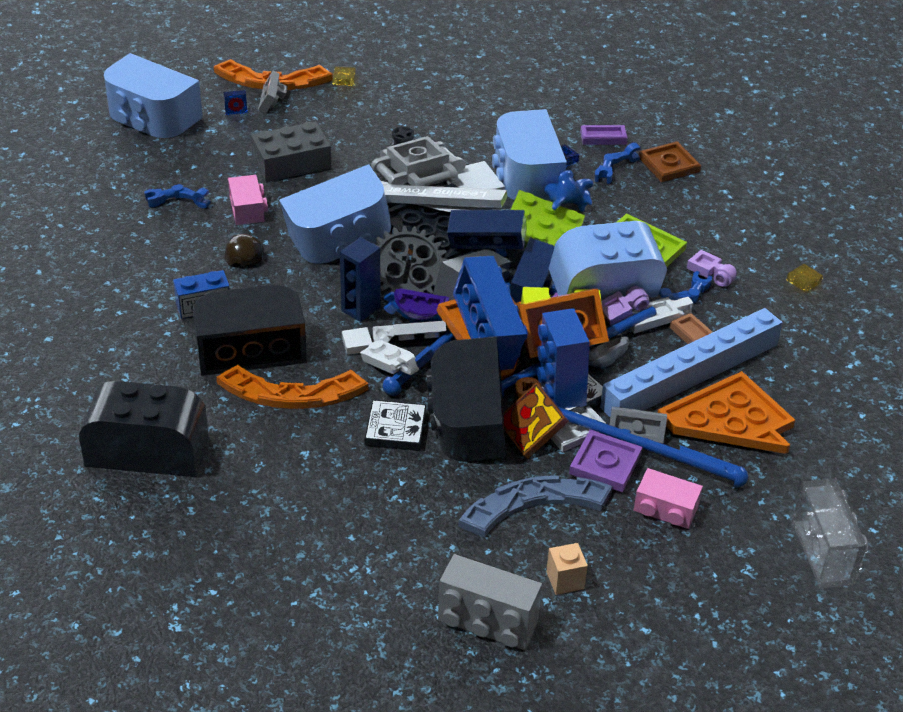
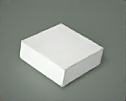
M367 327L342 331V340L347 355L360 353L372 343Z

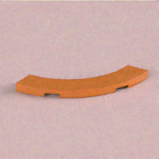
M232 59L214 66V73L239 85L263 89V85L271 74V71H263V74L257 73ZM321 65L298 70L288 75H282V72H277L279 73V82L287 86V90L313 87L333 80V74Z
M239 365L216 377L218 385L237 397L264 406L286 409H306L333 405L369 390L368 382L352 370L333 378L321 380L316 385L303 386V383L280 382L279 385L265 381V378L254 375Z

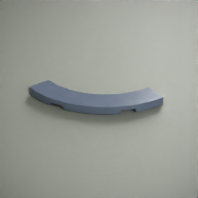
M554 475L522 479L495 489V493L484 499L480 498L461 516L458 527L485 538L488 532L507 516L522 509L543 504H572L601 512L612 493L613 486L577 477V480L559 479V476Z

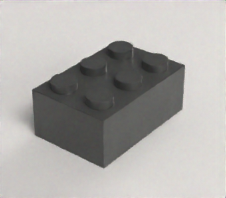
M316 121L251 134L252 158L265 182L331 169V146Z

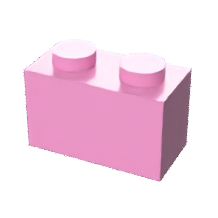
M249 175L228 178L229 196L236 225L264 222V212H268L266 197L264 198L263 184H258L257 176Z
M647 468L636 492L633 511L689 529L699 506L703 486Z

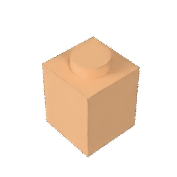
M578 543L549 548L546 572L555 595L585 589L588 565Z

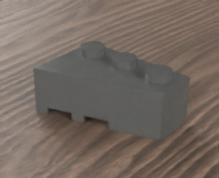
M491 249L441 262L433 294L449 297V301L455 299L453 291L464 257L494 256L497 265L502 269L504 281L508 279L511 261Z

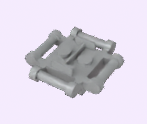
M428 136L387 147V149L380 151V158L375 159L371 164L372 169L376 173H380L388 180V184L403 185L409 183L412 186H430L447 180L449 182L456 181L458 179L457 172L463 171L466 166L465 161L461 157H456L452 154L446 144L441 141L434 142ZM387 167H392L397 172V174H394Z

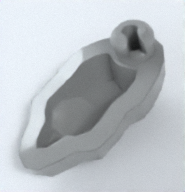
M619 337L597 346H591V349H589L588 365L597 368L612 365L628 349V337Z

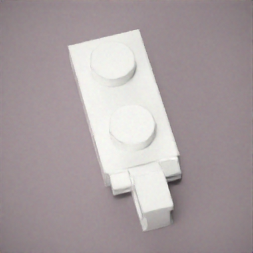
M665 297L649 302L647 308L653 306L657 314L630 329L633 333H638L671 323L675 319L692 313L693 302L689 297L675 301ZM632 309L633 315L641 312L637 311L636 309Z
M434 321L373 327V341L382 340L388 343L393 336H398L399 341L413 340L415 334H424L425 339L439 338L440 333L446 331V322Z
M382 340L372 342L368 348L360 352L364 362L392 374L400 370L412 375L419 370L414 354Z

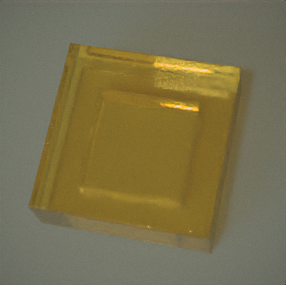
M335 67L333 84L353 86L356 68Z
M802 264L788 273L787 281L807 292L822 282L823 275Z

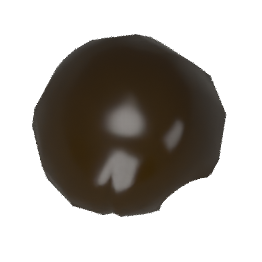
M237 234L228 241L224 259L230 266L234 263H239L242 268H246L250 265H256L262 260L264 248L256 237L249 234Z

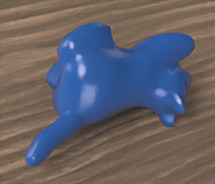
M571 170L560 173L558 176L559 182L549 183L544 189L550 201L553 202V210H557L561 205L574 203L583 212L586 205H592L588 189L593 186V181L590 179L575 181Z

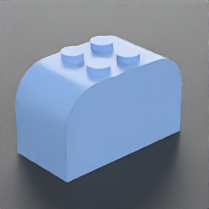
M131 53L111 65L104 72L109 114L117 122L153 137L169 138L183 133L203 118L200 86L197 79Z
M547 110L516 111L502 115L497 121L496 135L493 136L495 154L492 155L493 168H497L496 176L498 180L505 186L507 196L515 200L518 191L521 190L550 201L544 189L549 183L559 182L558 176L563 171H566L567 162Z
M369 164L279 200L290 238L301 256L311 263L331 262L340 258V251L360 237L375 244L377 237L383 239L384 232L390 233L391 219L384 187Z
M628 221L580 226L567 231L555 244L549 271L558 296L574 293V289H600L601 300L618 291L625 297L627 290L633 286L643 288L649 297H658L667 267L650 227L641 221Z

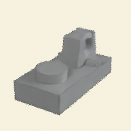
M275 71L271 72L262 89L258 110L265 114L270 106L274 108L278 98L283 99L287 93V86L279 82V73Z
M612 406L609 425L620 429H628L631 431V434L663 443L667 414Z

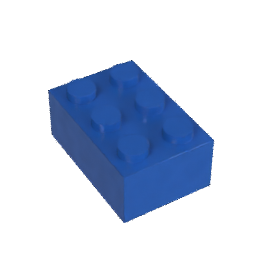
M573 308L542 313V324L538 325V334L541 341V346H538V358L541 362V367L537 368L538 380L540 383H544L545 392L558 407L565 409L586 406L590 342L576 311Z

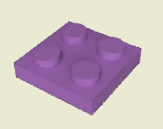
M589 430L570 465L569 474L599 481L613 486L614 490L623 492L642 454L643 447Z

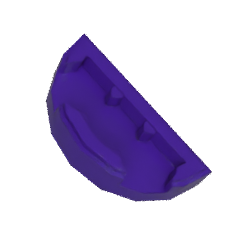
M402 289L394 291L395 302L400 310L407 316L418 320L436 316L438 304L444 303L446 296Z

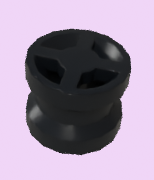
M405 126L393 129L392 139L394 141L392 146L412 141L414 139V130Z

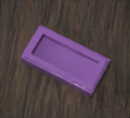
M624 125L581 126L580 133L583 145H627V134Z

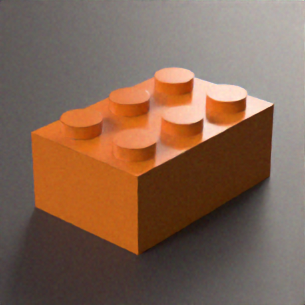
M589 289L517 305L520 319L527 328L528 335L524 342L529 358L538 357V346H541L538 325L542 324V313L574 308L589 339V346L609 342L598 289Z

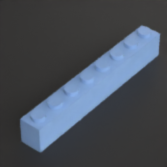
M763 308L603 384L600 408L610 417L612 406L640 411L655 406L777 346L783 322L766 308Z

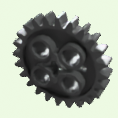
M403 226L402 232H399L394 227L392 235L385 231L383 239L377 237L375 244L380 247V286L383 287L381 295L387 292H394L399 288L433 294L441 262L449 260L444 258L446 250H439L442 243H433L434 235L428 238L425 237L426 230L421 231L420 234L416 233L415 226L411 232L407 231L406 226ZM412 246L413 252L410 262V270L408 274L407 283L404 284L402 281L406 266V259L408 255V247ZM393 249H399V250H401L403 253L397 254V253H394L392 250H393ZM417 254H424L427 258H420ZM389 271H395V272H397L399 275H398V276H392V275H390L388 272H389ZM413 276H420L423 280L417 281Z

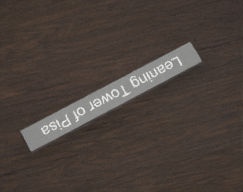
M383 184L387 203L501 209L507 199V190Z

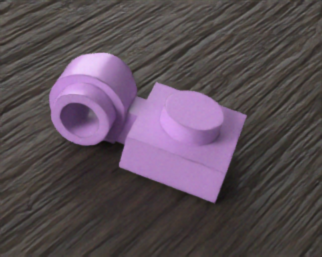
M700 250L690 258L687 264V269L693 272L699 271V275L706 278L708 275L711 276L713 274L714 282L718 286L730 285L736 279L737 274L734 266L721 264V258L703 250Z
M638 286L629 288L625 297L618 291L601 300L604 317L609 325L612 326L633 315L632 309L642 311L647 308L649 296L643 288Z

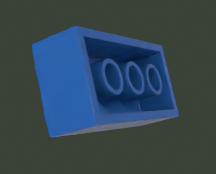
M494 256L464 257L453 296L471 339L496 336L500 369H514L528 333L526 326L520 319L519 309L517 305H514L511 298L510 288L505 284L502 269L497 265Z

